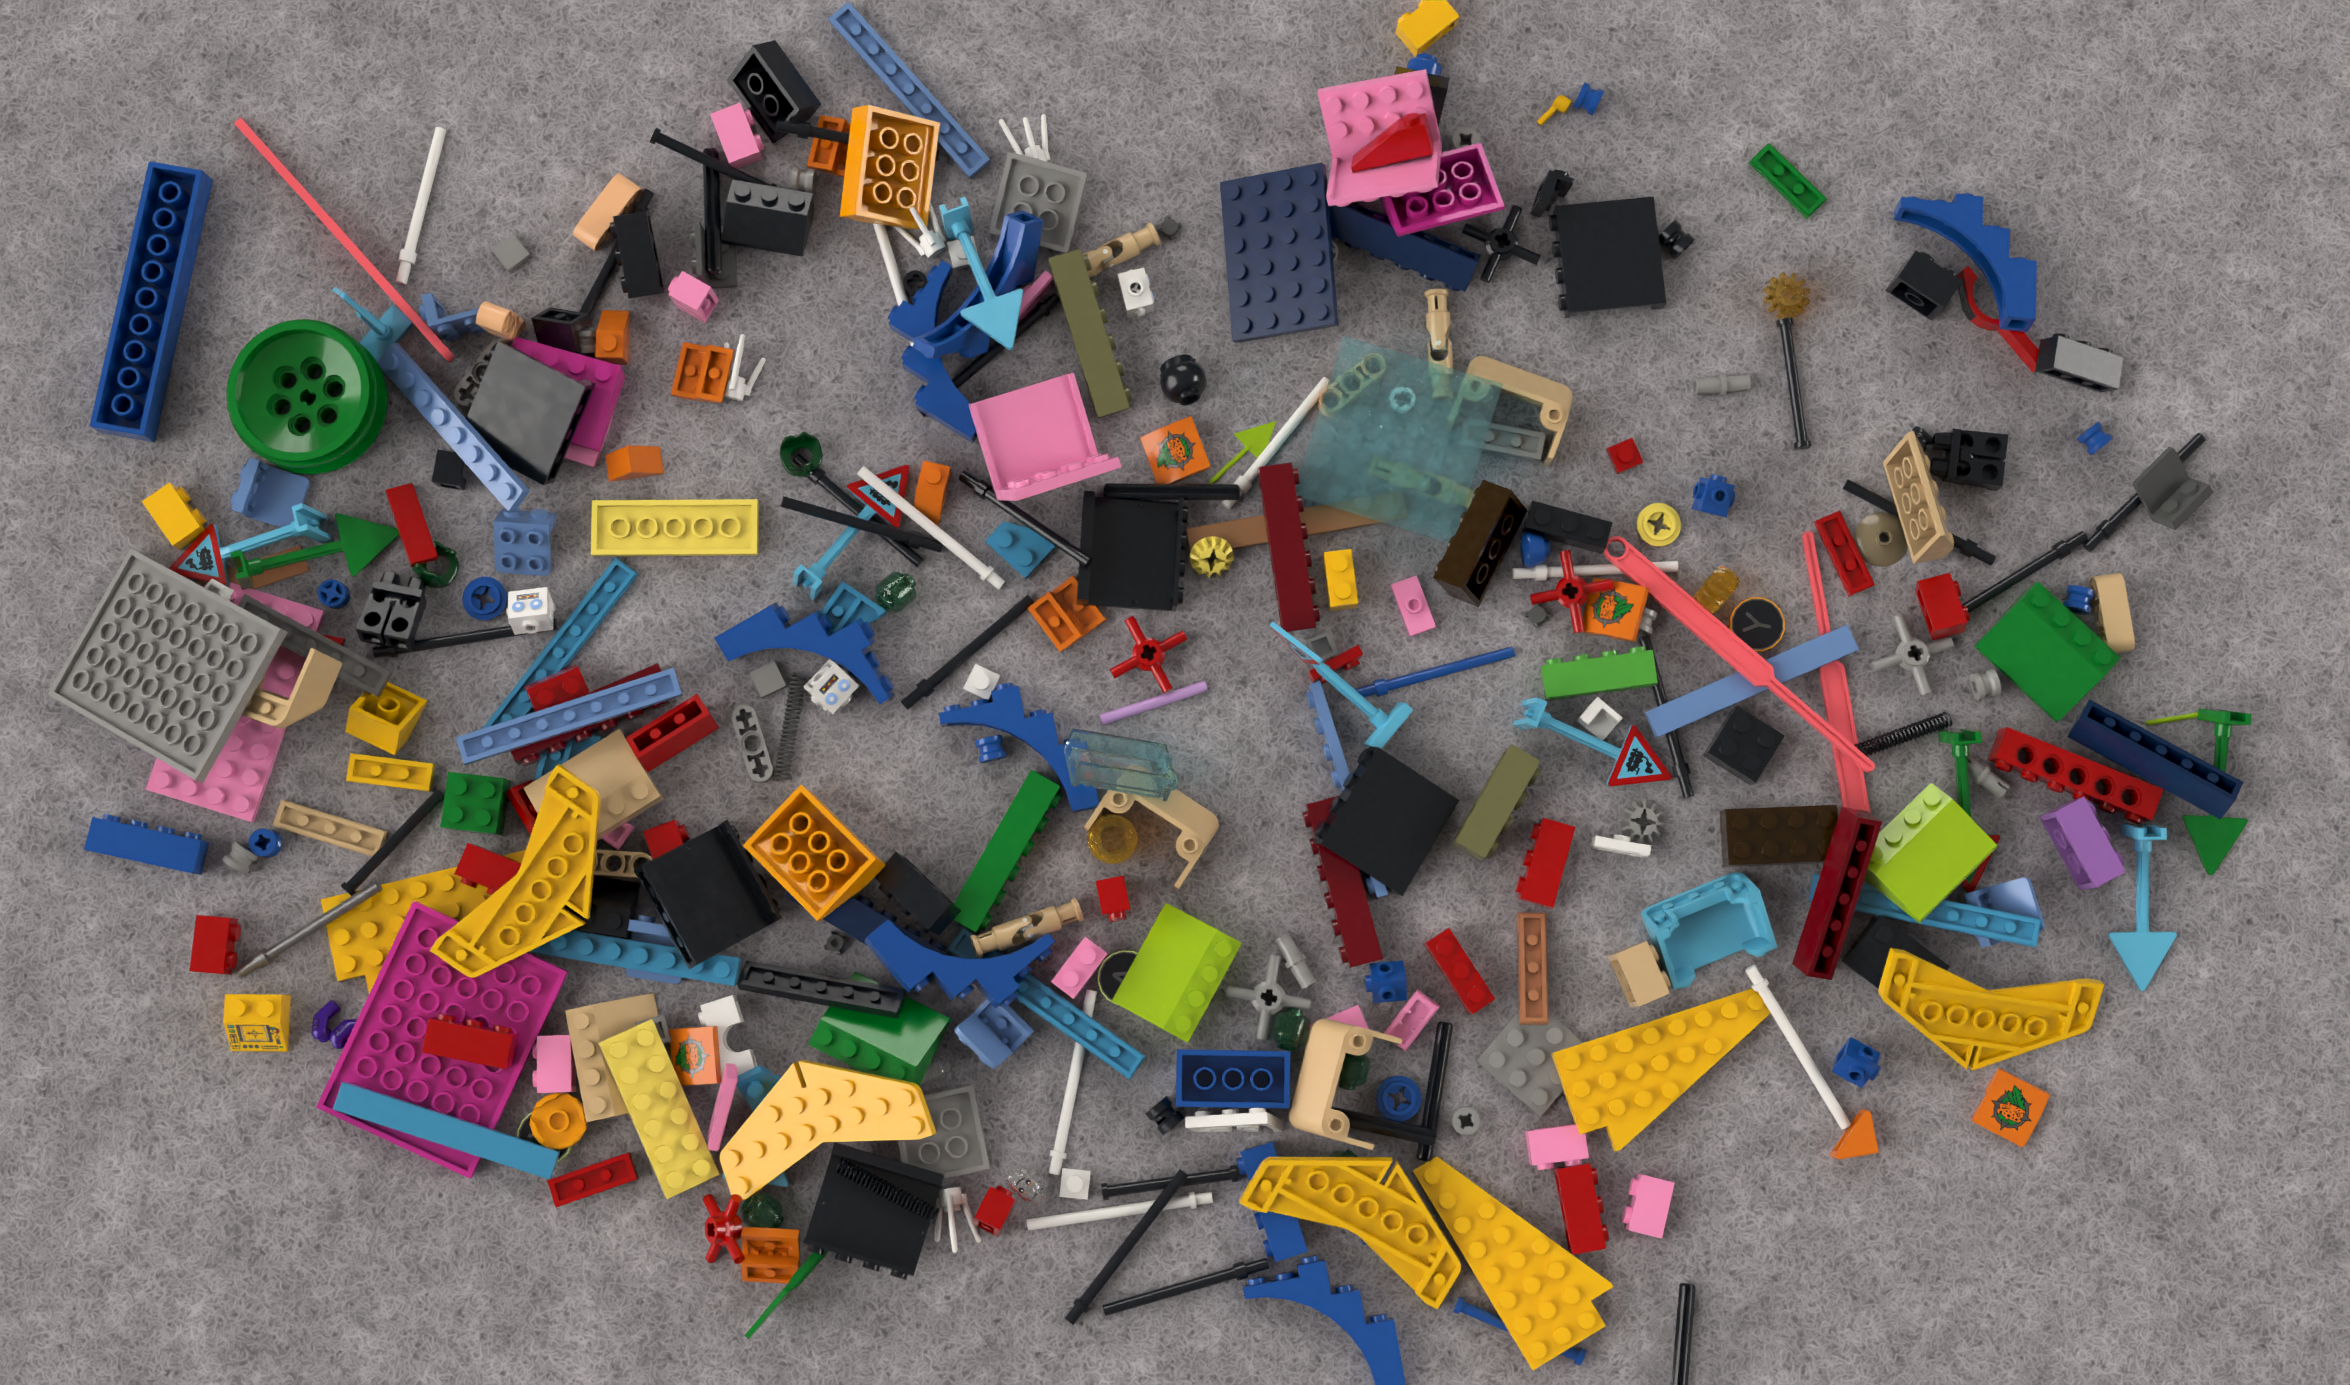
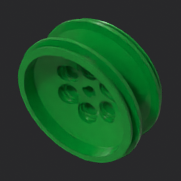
M297 319L271 326L260 332L246 344L231 368L227 382L226 401L229 417L235 431L252 451L287 471L298 474L318 475L337 471L360 458L372 446L380 434L386 418L388 393L380 366L363 345L345 331L329 323L318 320ZM322 368V376L318 379H313L314 372ZM296 377L295 386L287 388L289 379ZM343 386L342 394L334 397L333 392L335 388ZM315 396V402L311 405L308 404L309 399ZM290 403V411L282 415V407ZM337 412V419L333 423L328 424V416L331 413ZM310 421V429L307 432L302 433V425L305 422Z

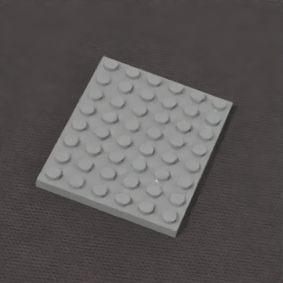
M130 548L48 695L192 779L204 783L288 632Z

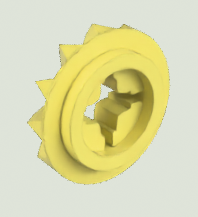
M1654 503L1648 505L1640 512L1637 517L1636 529L1641 540H1644L1650 546L1663 547L1672 543L1678 537L1681 530V521L1678 513L1671 506L1664 503ZM1663 515L1662 524L1668 529H1661L1654 535L1655 526L1651 525L1650 522H1656Z
M1215 536L1205 537L1195 543L1189 557L1191 566L1198 575L1206 574L1209 579L1212 573L1215 572L1221 577L1222 571L1230 570V565L1234 561L1231 545L1223 538ZM1214 549L1216 558L1219 559H1214L1212 565H1209L1206 558L1211 556Z

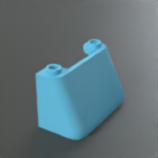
M1740 872L1727 874L1645 908L1641 913L1651 942L1658 953L1659 961L1674 990L1690 986L1696 978L1695 969L1743 949L1748 954L1759 957L1777 948L1761 892L1745 874Z

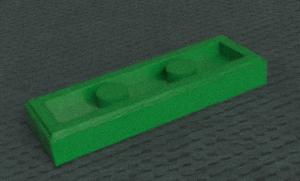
M1770 143L1749 161V164L1806 219L1827 200Z

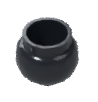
M1177 355L1165 361L1160 367V385L1164 396L1171 402L1180 403L1184 406L1197 402L1207 384L1203 368L1190 355Z

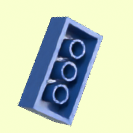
M1177 1049L1176 1107L1290 1109V1051Z

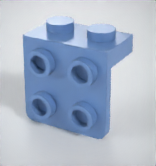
M432 292L421 295L423 304L419 305L422 319L428 322L429 328L440 340L455 341L461 338L460 334L467 332L482 334L486 332L476 323L479 308L446 316L444 306Z
M249 457L247 464H244L241 469L240 478L242 480L239 488L232 495L231 510L241 516L277 527L290 525L292 521H295L292 506L304 503L310 481L306 477L270 467L260 460Z
M505 508L501 509L493 521L496 571L500 573L538 576L549 575L551 572L550 533L556 525V513H549L545 509L523 511L518 508L515 512H508Z
M2028 877L2018 878L1964 894L1965 904L2042 919L2040 932L2045 929L2035 892ZM1975 936L1981 948L2003 942Z
M639 915L638 921L630 919L628 931L633 932V941L676 948L665 926L655 923L654 917ZM626 968V974L634 978L672 984L681 983L683 978Z
M988 999L954 1029L959 1040L964 1045L969 1046L984 1065L992 1069H996L1011 1056L1034 1032L1009 1005L1004 1007L1001 1004L995 1009Z

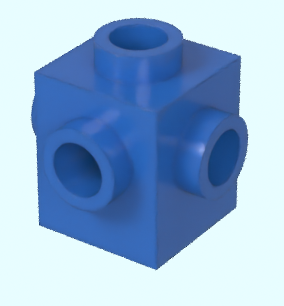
M1711 474L1710 479L1700 477L1699 482L1695 484L1693 489L1694 502L1692 509L1727 517L1728 509L1735 500V485L1726 483L1727 478Z
M1403 960L1369 963L1370 975H1365L1366 992L1372 993L1373 1003L1407 1000V980Z
M1850 1037L1837 1053L1832 1072L1862 1088L1868 1080L1873 1081L1878 1075L1880 1066L1877 1064L1880 1053L1872 1047Z

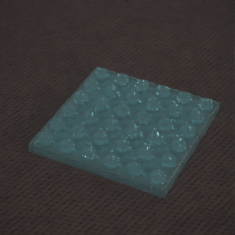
M1343 335L1299 475L1300 484L1296 485L1297 496L1448 543L1450 538L1456 534L1503 384Z

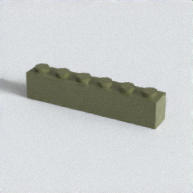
M1077 249L1049 258L1050 270L1097 419L1128 410L1130 408L1129 403L1133 402L1129 387H1123L1120 378L1125 375L1121 361H1115L1112 350L1116 349L1112 333L1107 334L1104 324L1108 323L1104 307L1099 308L1096 297L1100 296L1096 281L1090 282L1087 271L1092 269L1088 255H1082L1081 250Z

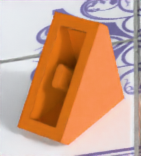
M627 445L605 455L609 482L664 474L661 449L657 446Z
M1866 1109L1858 1111L1851 1125L1846 1129L1829 1156L1840 1160L1879 1153L1871 1112Z

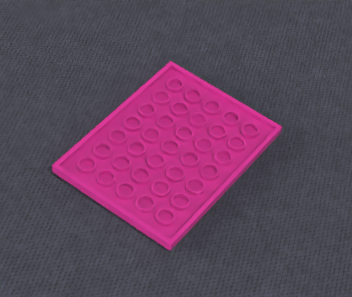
M413 901L316 1108L471 1179L481 1161V1157L333 1110L341 1083L345 1081L495 1130L532 1052V1047L537 1041V1036L542 1031L569 971L527 952L478 977H468L430 951L436 940L455 926L459 920L418 901ZM438 1013L456 1016L455 1021L466 1023V1019L483 1021L484 1027L494 1028V1024L511 1027V1032L519 1033L512 1067L502 1069L422 1053L428 1019L438 1017Z

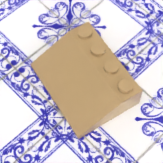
M1910 431L1883 461V465L1913 564L1945 558L1953 550L1954 539L1952 533L1948 532L1945 523V509L1940 506L1937 497L1938 486L1932 480L1930 474V460L1924 454L1922 445L1914 431Z
M621 729L616 730L561 764L594 787L600 794L601 802L597 841L664 800L648 772L635 756ZM553 770L524 787L537 814L545 794L544 790L548 778Z
M654 993L565 1010L586 1122L629 1114L598 1042L636 1026L635 1022L657 1017L658 1011Z

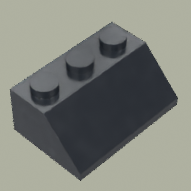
M776 40L753 45L727 79L772 143L777 142L788 134L776 131L777 120L798 124L799 121L806 122L821 105Z
M732 180L725 206L722 243L803 257L814 216L813 193Z
M594 876L590 918L587 920L567 905L565 906L567 910L586 922V924L574 930L631 939L632 931H628L630 919H635L641 883Z
M1882 915L1874 916L1841 960L1878 989L1890 948L1905 950L1945 970H1948L1950 967Z

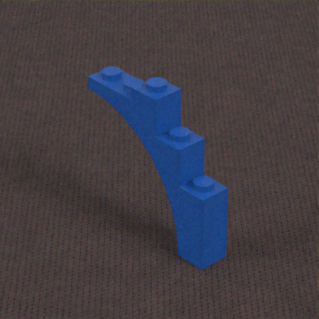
M1970 193L1956 194L1951 203L1940 199L1925 200L1915 196L1901 197L1894 210V220L1916 224L1934 231L1958 246L1973 260L1989 283L1999 311L2000 329L2028 332L2036 320L2037 261L2027 260L2024 257L2009 258L2010 229L2000 228L1997 225L1983 226V197L1974 196Z
M1025 211L1005 215L998 244L985 271L995 296L998 297L1015 291V287H1021L1022 284L1034 281L1044 220ZM976 286L963 305L945 322L930 332L915 337L913 348L924 353L923 355L930 359H938L940 356L958 352L962 357L974 358L976 355L988 352L990 336L963 318L960 313L965 308L985 301L979 286Z
M942 260L939 266L934 265L927 276L928 283L924 289L919 288L912 299L913 306L903 300L900 306L895 305L888 316L890 320L889 326L892 331L914 343L915 337L930 332L937 327L938 309L942 295L953 274L950 264ZM908 345L901 357L903 368L927 383L926 386L922 385L914 397L917 400L915 403L916 408L973 443L978 435L968 405L971 403L953 384L943 366L941 357L938 359L927 358L923 355L924 353Z
M776 602L714 637L728 662L747 653L768 648H793L810 651L832 659L851 671L868 687L879 704L893 696L891 690L894 688L890 679L886 675L882 676L877 667L880 664L876 655L872 651L868 652L866 648L875 642L873 639L875 633L871 625L867 621L863 622L862 618L832 634L830 629L833 627L826 614H821L818 610L790 626L788 623L790 620L789 614L783 606L779 607Z
M1013 683L1000 684L996 686L997 690L991 691L993 702L988 703L987 699H981L971 702L972 706L961 708L959 704L944 707V712L938 713L942 727L963 724L986 726L1006 732L1027 743L1043 756L1058 775L1066 790L1073 813L1094 809L1099 805L1087 741H1081L1080 737L1065 739L1064 744L1059 745L1053 713L1047 714L1046 710L1031 712V717L1025 718L1019 686H1013Z
M889 920L885 921L865 939V944L901 986L906 989L908 994L913 989L917 992L922 990L930 982L928 977L931 976L951 1001L956 997L962 1000L974 990L972 987L974 983L995 1009L1001 1004L1004 1007L1008 1006L1018 997L1015 992L1020 986L1014 978L1016 977L1018 980H1021L1032 970L1029 967L1036 959L1042 962L1053 952L1050 947L1055 942L1047 933L1031 945L1011 954L988 959H964L943 955L921 946L905 936Z
M1318 1255L1301 1258L1302 1263L1296 1264L1298 1276H1293L1292 1272L1276 1274V1280L1265 1281L1264 1277L1248 1279V1285H1243L1245 1299L1269 1297L1291 1300L1312 1307L1328 1316L1343 1328L1361 1349L1371 1369L1375 1385H1406L1394 1319L1392 1317L1387 1318V1314L1382 1313L1370 1316V1321L1365 1322L1360 1290L1358 1288L1353 1289L1352 1284L1335 1287L1336 1292L1331 1293L1326 1262L1324 1259L1319 1260Z

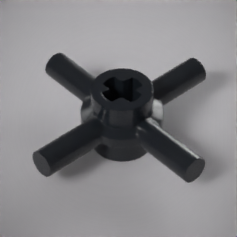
M1512 205L1503 228H1495L1487 232L1465 223L1462 230L1463 234L1485 243L1486 252L1490 257L1480 279L1486 283L1491 282L1500 260H1507L1514 255L1537 265L1541 255L1518 245V240L1513 230L1522 212V208L1517 205ZM1500 239L1505 241L1503 248L1497 246Z

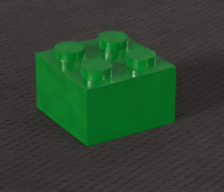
M448 772L440 827L447 830L503 836L508 802L506 792L510 788V780L499 777Z

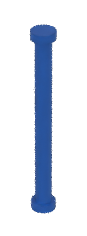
M1461 1296L1458 1297L1453 1309L1454 1313H1464L1509 1332L1500 1316L1465 1302V1298ZM1571 1347L1560 1355L1574 1360V1364L1580 1366L1584 1360L1586 1350L1583 1348L1578 1350Z

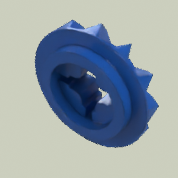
M479 577L472 580L463 592L462 602L466 612L479 621H491L493 618L500 616L503 609L507 606V592L498 580L491 577ZM489 591V597L495 603H486L482 609V602L474 596H484Z
M1393 1076L1384 1080L1378 1088L1376 1102L1380 1112L1388 1119L1405 1121L1413 1117L1419 1110L1421 1092L1417 1084L1410 1078ZM1403 1086V1097L1406 1098L1407 1101L1410 1102V1104L1400 1103L1398 1107L1396 1106V1109L1393 1110L1395 1106L1393 1105L1394 1100L1391 1098V1096H1388L1387 1094H1397Z

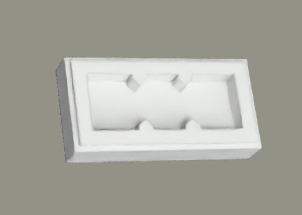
M1614 835V839L1601 836L1592 837V849L1641 858L1648 857L1651 851L1650 845L1630 842L1631 837L1624 835Z

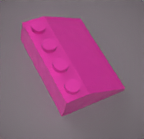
M1481 143L1441 153L1437 188L1424 193L1418 191L1408 192L1400 197H1379L1383 210L1398 237L1505 209Z
M515 337L512 345L515 349L577 381L587 379L596 384L570 444L600 452L624 383L625 374L622 367Z

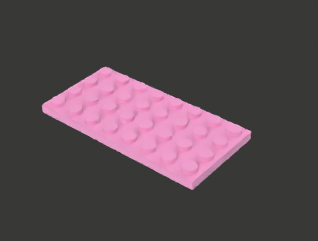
M229 582L230 585L228 587L234 590L230 602L239 605L246 594L319 633L325 611L251 588L242 590L240 585ZM280 645L265 672V679L261 689L290 698L306 658ZM241 715L204 783L192 779L156 758L145 790L254 823L286 728L279 729Z

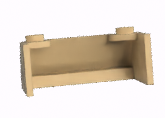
M1477 356L1472 359L1468 365L1445 430H1451L1462 399L1480 402L1486 398L1490 389L1542 407L1540 412L1541 424L1546 429L1555 432L1543 464L1548 467L1554 458L1573 401L1571 390L1566 385L1486 356Z
M311 648L290 698L261 689L265 679L264 674L242 716L282 729L319 711L325 705L343 663Z
M1131 765L1121 773L1107 791L1084 826V829L1090 833L1105 809L1116 814H1122L1131 808L1135 800L1182 830L1176 841V851L1183 859L1189 862L1174 885V888L1179 891L1216 834L1219 827L1218 819L1211 811L1143 767Z
M1330 1019L1315 1021L1310 1028L1288 1111L1290 1124L1299 1130L1373 1150L1374 1144L1347 1137L1350 1128L1349 1119L1343 1112L1331 1109L1346 1053L1356 1056L1367 1053L1372 1045L1373 1038L1394 1044H1401L1402 1039Z

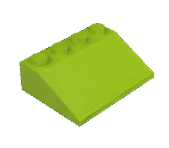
M1930 783L1879 832L1864 880L1917 922L1921 923L1997 848V844L1950 796Z
M1165 902L1112 1002L1188 1043L1242 943Z

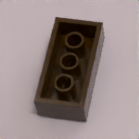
M1483 480L1480 487L1475 489L1468 510L1460 518V526L1456 534L1450 538L1443 559L1435 567L1433 578L1450 596L1476 607L1480 606L1528 511L1512 490Z
M1837 805L1741 808L1720 811L1723 867L1824 863L1838 820Z

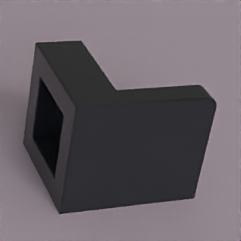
M437 449L431 482L438 487L465 490L466 479L462 476L465 462L456 452Z

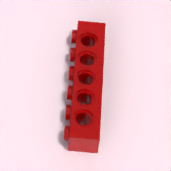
M2009 727L1998 730L1987 759L1994 762V767L2005 772L2014 770L2021 773L2020 777L2033 783H2037V780L2046 783V788L2058 793L2066 791L2073 794V799L2085 797L2086 801L2089 800L2099 804L2098 808L2111 814H2115L2116 811L2125 814V820L2135 824L2153 820L2164 790ZM2020 749L2027 754V760L2024 764L2017 757ZM2045 760H2049L2053 765L2051 774L2044 770ZM2072 770L2076 771L2079 776L2077 784L2072 783L2070 780V772ZM2098 780L2105 786V791L2102 795L2096 790ZM2124 791L2128 792L2131 797L2128 805L2122 800Z

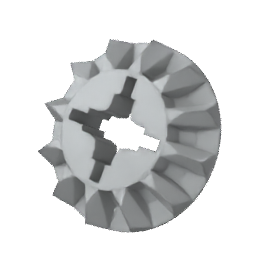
M1637 800L1628 804L1620 817V827L1624 836L1631 837L1630 841L1634 843L1649 844L1654 842L1661 836L1665 826L1664 813L1657 804L1647 800ZM1643 810H1645L1646 820H1650L1654 824L1645 826L1641 834L1640 824L1631 820L1641 818Z

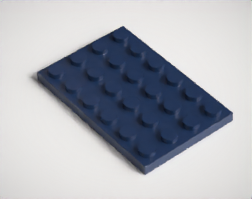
M1321 162L1220 182L1232 341L1235 343L1339 326L1330 213L1326 198V165Z

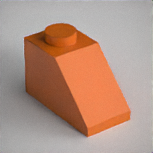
M602 310L596 329V359L616 365H628L630 311Z
M923 460L916 487L914 507L933 523L939 525L952 477V470L950 466Z

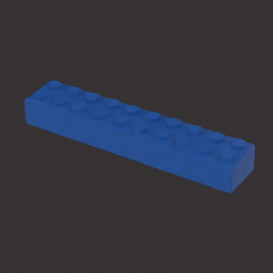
M148 162L90 422V427L100 433L154 443L156 441L213 179L203 170Z

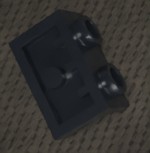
M1549 170L1539 186L1530 214L1541 217L1544 211L1549 212L1557 196L1564 198L1575 179L1569 177V174L1565 171Z

